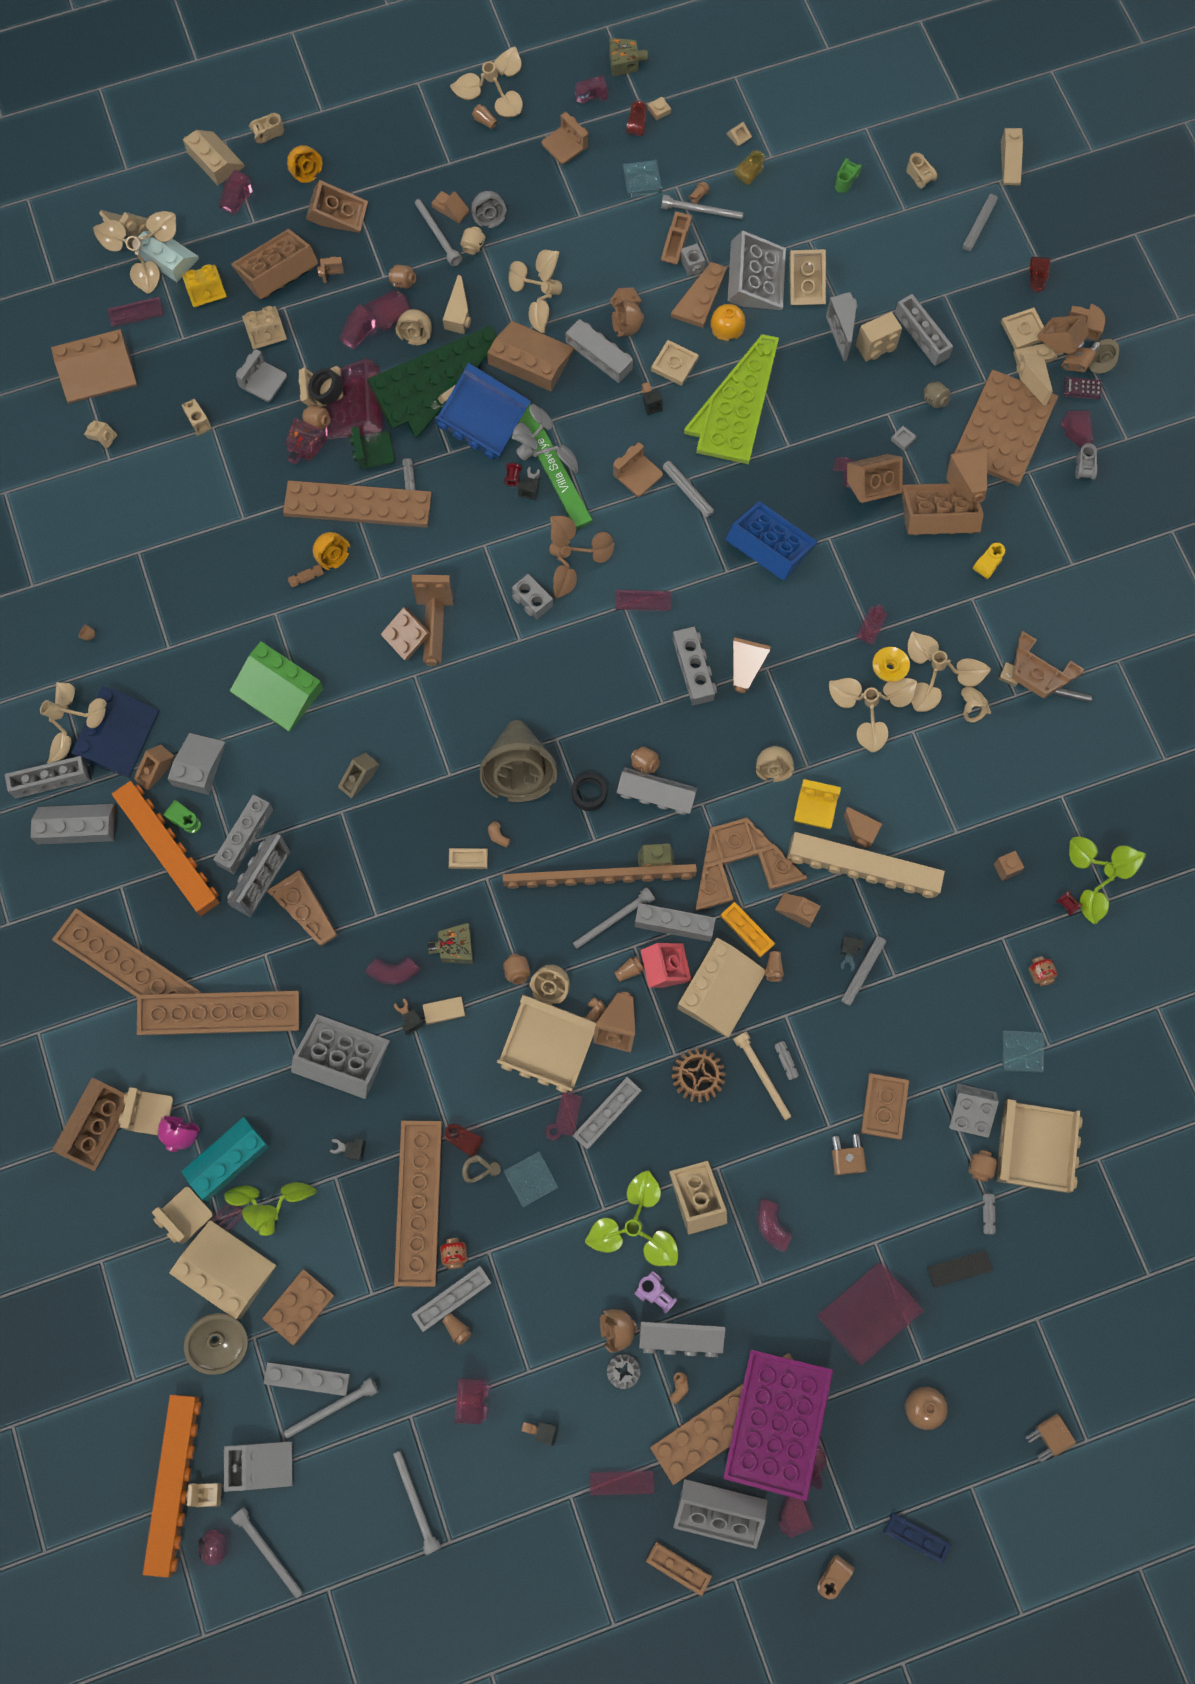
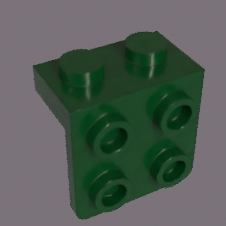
M359 427L351 428L352 435H349L351 446H355V451H352L354 462L358 461L360 470L390 465L395 462L388 431L360 435Z

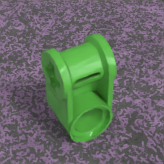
M848 158L844 160L837 173L835 181L836 191L845 193L850 189L861 171V164L852 163Z
M176 800L172 802L163 814L166 819L188 833H196L201 828V821L196 815Z

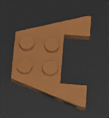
M1022 631L1018 638L1012 679L1040 697L1046 698L1081 676L1085 669L1071 660L1064 671L1061 672L1029 651L1037 639Z

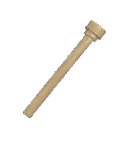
M747 1031L733 1039L735 1044L745 1051L784 1120L791 1118V1114L751 1048L749 1040L751 1038Z

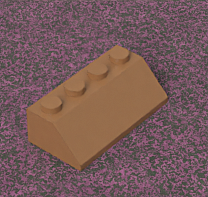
M91 1078L52 1151L95 1171L120 1126L119 1117L121 1112H124L125 1094L101 1081Z

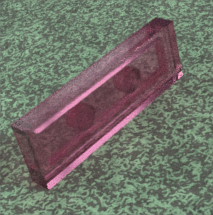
M159 297L108 309L112 327L164 315Z
M616 590L615 610L670 611L671 591Z
M653 1471L590 1473V1495L654 1494Z

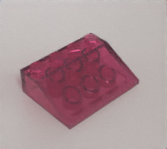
M365 358L340 368L343 380V397L332 404L325 405L330 417V423L326 427V438H347L349 435H352V427H359L360 435L382 431V410L367 381L368 378L380 373L379 366Z
M878 1263L817 1316L858 1366H862L923 1312V1309L899 1282Z

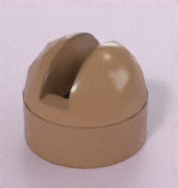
M84 625L80 630L79 638L90 641L95 637V630L88 625Z

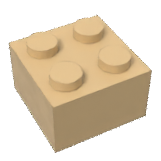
M889 312L860 326L856 347L866 362L871 359L875 360L882 354L890 353L897 348L902 327L894 314Z

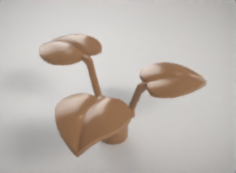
M551 516L552 543L549 551L551 555L557 556V560L565 565L558 566L553 580L555 598H560L570 593L575 588L577 582L575 570L569 569V564L563 558L568 557L571 551L593 552V560L603 563L611 557L614 551V539L607 532H599L592 540L593 549L569 547L570 539L576 534L575 523L565 516Z

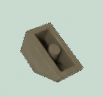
M367 753L353 758L338 787L351 799L354 798L372 779L379 764Z

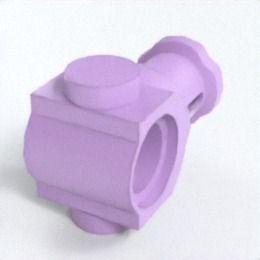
M652 1271L649 1276L641 1279L639 1287L634 1294L643 1302L645 1299L650 1303L655 1302L664 1310L663 1313L666 1314L677 1299L672 1298L664 1291L665 1287L660 1284L662 1279ZM644 1281H651L654 1288L651 1292H645L642 1289Z

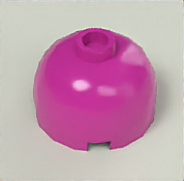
M164 1116L161 1117L158 1125V1138L166 1145L167 1150L177 1152L178 1149L189 1148L195 1142L200 1131L199 1126L190 1122L189 1126L182 1122L184 1120L182 1118Z

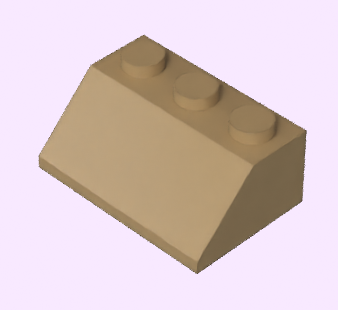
M195 130L183 139L187 153L217 185H220L245 167L240 159L214 132Z

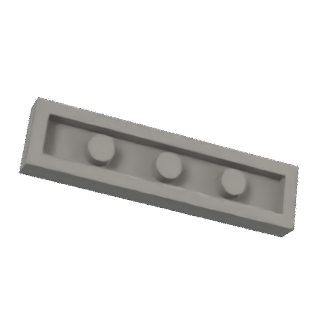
M626 1077L576 1131L573 1137L588 1150L642 1090Z
M479 1266L411 1315L422 1332H425L492 1283L481 1266Z
M267 1363L264 1384L347 1396L350 1374Z

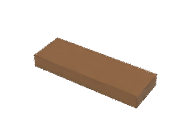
M655 1542L646 1559L648 1564L700 1596L703 1595L712 1578L710 1574L658 1542Z

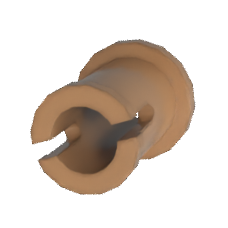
M706 182L698 183L697 188L689 195V200L693 198L691 202L697 204L704 195L708 194L709 185Z

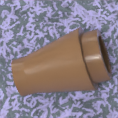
M479 104L472 112L474 120L492 130L496 126L497 120L494 119L484 105Z
M773 951L769 953V960L765 971L768 981L779 982L784 976L780 952Z
M636 956L628 959L614 973L621 982L641 974L644 967Z
M452 1313L442 1320L454 1343L457 1342L461 1345L472 1335L469 1331L470 1328L458 1320Z

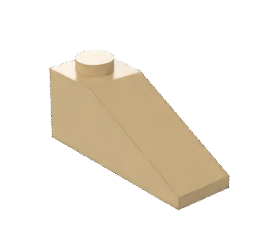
M1005 128L1001 139L1003 185L1021 184L1022 128Z
M458 275L443 317V325L445 330L464 334L466 328L470 327L471 317H469L462 277Z
M1023 354L1021 361H1018L1016 367L1020 380L1043 405H1047L1053 390L1044 356Z

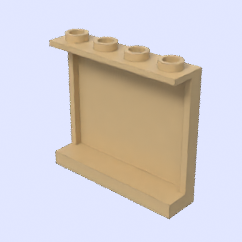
M522 995L519 1010L497 1063H500L501 1068L512 1071V1069L520 1071L519 1075L529 1079L531 1076L538 1078L537 1082L549 1086V1083L557 1086L556 1089L561 1092L573 1091L593 1039L596 1022L532 997Z
M1006 1100L1003 1104L996 1182L1063 1193L1073 1192L1077 1186L1075 1169L1079 1165V1157L1076 1155L1077 1149H1079L1081 1144V1137L1078 1136V1132L1082 1127L1083 1121L1082 1117H1080V1111H1064L1016 1103V1100Z

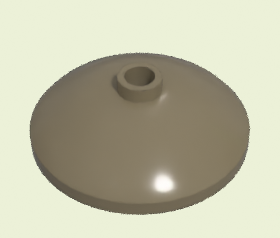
M210 1314L200 1318L189 1328L184 1339V1353L188 1363L195 1370L209 1375L222 1374L233 1369L243 1359L247 1350L248 1339L245 1328L237 1319L227 1314ZM213 1336H218V1339L211 1340Z

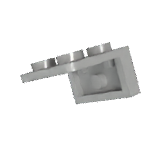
M255 349L252 354L248 355L242 368L238 369L236 379L240 388L266 402H270L287 379V374L264 362L262 353Z

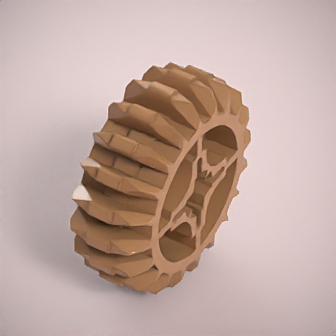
M696 1048L695 1055H693L691 1050H688L689 1057L682 1053L681 1058L683 1061L677 1059L675 1062L680 1067L673 1066L672 1068L674 1072H677L672 1074V1079H678L673 1082V1086L680 1085L681 1087L677 1089V1093H681L684 1090L683 1098H687L689 1094L691 1095V1102L694 1101L695 1097H698L697 1101L701 1103L702 1096H704L706 1101H709L708 1094L715 1098L716 1092L714 1090L718 1092L722 1090L717 1084L724 1085L725 1083L720 1077H725L726 1073L719 1072L724 1068V1065L717 1066L716 1064L719 1063L720 1058H716L713 1061L714 1053H710L708 1057L706 1056V1049L703 1050L702 1054H699V1048ZM699 1060L696 1068H684L689 1062ZM705 1062L712 1067L715 1077L705 1071ZM701 1067L700 1072H702L701 1075H704V1077H701L696 1084L697 1079H695L696 1076H693V1074H697ZM682 1074L692 1080V1089L685 1084ZM701 1083H713L710 1088L698 1091Z

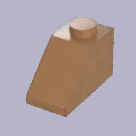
M162 745L147 750L134 780L146 790L151 789L169 770L174 755Z
M847 807L843 816L852 840L859 847L870 849L882 824Z
M784 893L775 911L810 928L821 906L804 897Z

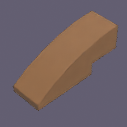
M675 211L661 261L678 265L681 249L685 246L691 227L692 215Z

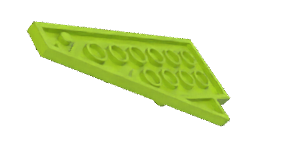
M762 334L685 427L684 434L700 437L696 453L749 464L779 338Z

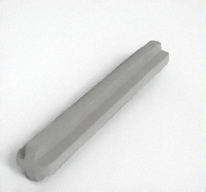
M990 194L963 244L964 250L968 252L972 250L997 202L998 197L996 195Z
M671 461L664 463L663 469L705 517L712 515L714 509Z
M876 937L841 1000L844 1004L848 1006L852 1004L886 943L884 938Z

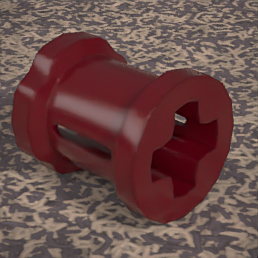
M509 463L506 465L507 475L504 478V484L510 487H517L520 483L519 473L522 471V467L516 463Z
M1070 890L1056 901L1058 904L1061 903L1068 911L1069 916L1082 906V903H1078L1072 897Z

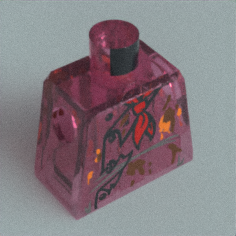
M295 418L286 439L287 449L291 452L288 460L294 464H297L301 457L306 460H312L327 442L326 432Z

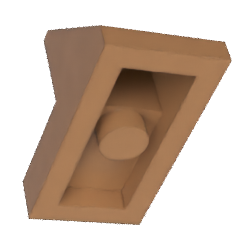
M441 191L431 203L432 208L459 224L470 212L469 208L455 191L450 196Z

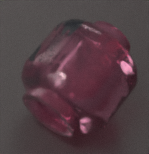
M210 1530L205 1532V1536L199 1539L200 1560L208 1566L222 1563V1560L227 1556L226 1536L218 1533V1530Z

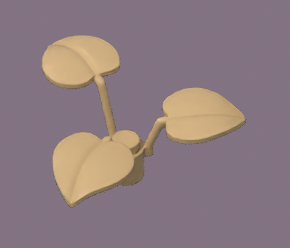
M516 46L502 53L494 63L491 61L485 62L482 66L481 81L474 73L465 74L450 85L452 91L462 99H475L481 93L480 87L483 85L485 78L489 82H495L502 96L495 102L496 112L502 117H516L519 115L523 108L520 95L515 91H509L504 95L497 81L498 74L500 76L505 74L510 77L520 71L522 64Z
M168 211L152 214L146 222L147 229L152 233L140 236L139 238L129 236L127 239H124L126 229L122 223L116 220H109L94 226L93 230L98 241L106 249L120 251L123 247V242H125L126 247L135 252L141 263H136L132 266L130 270L131 280L145 293H151L158 285L160 271L155 262H144L139 253L143 247L142 240L155 236L158 241H170L176 233V215Z
M542 250L537 256L536 269L539 272L538 276L543 282L526 279L528 270L523 262L515 261L510 265L508 279L513 291H521L525 281L541 285L542 292L546 294L539 297L537 302H532L529 308L530 323L541 333H545L549 317V306L543 299L551 298L552 295H559L562 291L561 282L550 279L560 253L558 251Z
M914 631L909 637L908 654L911 660L918 664H923L927 660L932 661L934 669L930 685L922 682L917 683L915 695L911 702L914 710L917 712L932 710L940 703L941 690L933 687L937 671L944 670L947 665L955 674H958L959 683L967 687L977 686L990 673L991 668L969 658L958 661L956 670L951 664V660H947V654L944 651H939V645L934 638Z
M852 678L829 681L831 697L838 706L852 708L856 700L860 701L864 698V703L870 707L871 723H863L857 729V740L864 748L873 753L879 751L888 739V728L885 723L874 722V707L878 705L879 697L886 701L890 699V703L895 707H905L912 702L917 686V681L909 678H903L897 682H887L883 688V692L886 695L884 696L875 688H868L862 693L860 683Z
M56 682L55 703L45 700L40 707V713L49 717L48 721L52 722L62 732L58 733L53 739L50 756L46 763L61 761L68 754L71 746V737L66 736L67 731L55 720L61 719L64 712L88 717L87 726L89 728H96L103 720L107 704L106 700L98 698L92 701L89 705L88 713L68 710L67 706L73 701L75 688L69 683Z

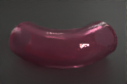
M408 957L393 966L387 965L377 958L368 966L365 973L380 983L395 985L407 982L421 969Z
M761 1199L757 1212L759 1231L768 1244L785 1253L792 1233L785 1231L778 1224L777 1214L780 1206L771 1201Z

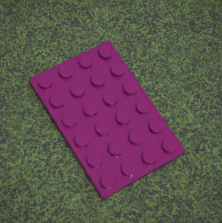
M751 1350L723 1479L808 1501L834 1370Z

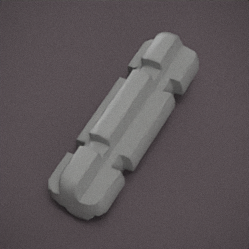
M403 459L405 489L416 490L412 459Z
M782 1041L775 1044V1049L779 1053L783 1068L787 1071L788 1079L797 1078L799 1074L797 1069H794L795 1064L789 1051L786 1050L785 1042Z
M984 1194L983 1222L985 1225H983L984 1234L993 1235L996 1232L994 1225L995 1206H993L995 1196L993 1194Z

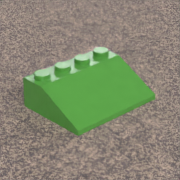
M260 641L246 660L230 692L290 732L323 691V686L320 680Z

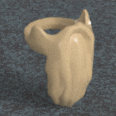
M965 687L961 690V695L967 702L963 715L968 722H977L987 713L991 714L988 701L981 692L973 687ZM974 706H980L981 712L976 717H968V713L972 711Z

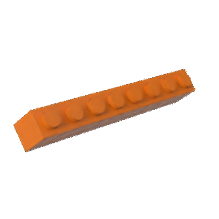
M129 781L113 792L112 796L201 917L219 904L217 900L218 893L213 887L209 888L206 885L208 880L202 871L198 874L195 870L197 864L191 857L187 859L184 854L187 852L181 842L177 844L174 841L176 835L170 827L168 829L164 827L165 820L159 813L155 814L153 812L155 807L149 798L145 800L142 797L144 791L138 784L134 786Z
M170 1395L143 1575L169 1578L173 1576V1573L178 1568L176 1553L177 1549H180L182 1536L179 1535L180 1526L183 1527L185 1521V1513L182 1512L184 1504L187 1503V1481H190L192 1468H189L190 1459H193L195 1454V1446L192 1445L193 1438L198 1433L196 1418L201 1412L202 1405L199 1402V1397Z

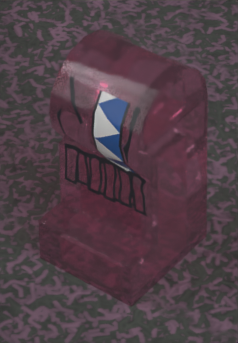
M603 75L578 82L575 86V99L580 103H585L589 99L600 97L601 101L608 99V88Z

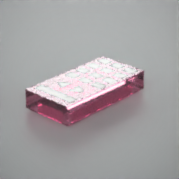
M1066 377L1064 396L1100 399L1102 380Z

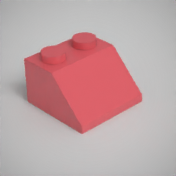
M656 943L640 950L649 988H663L692 981L683 944Z

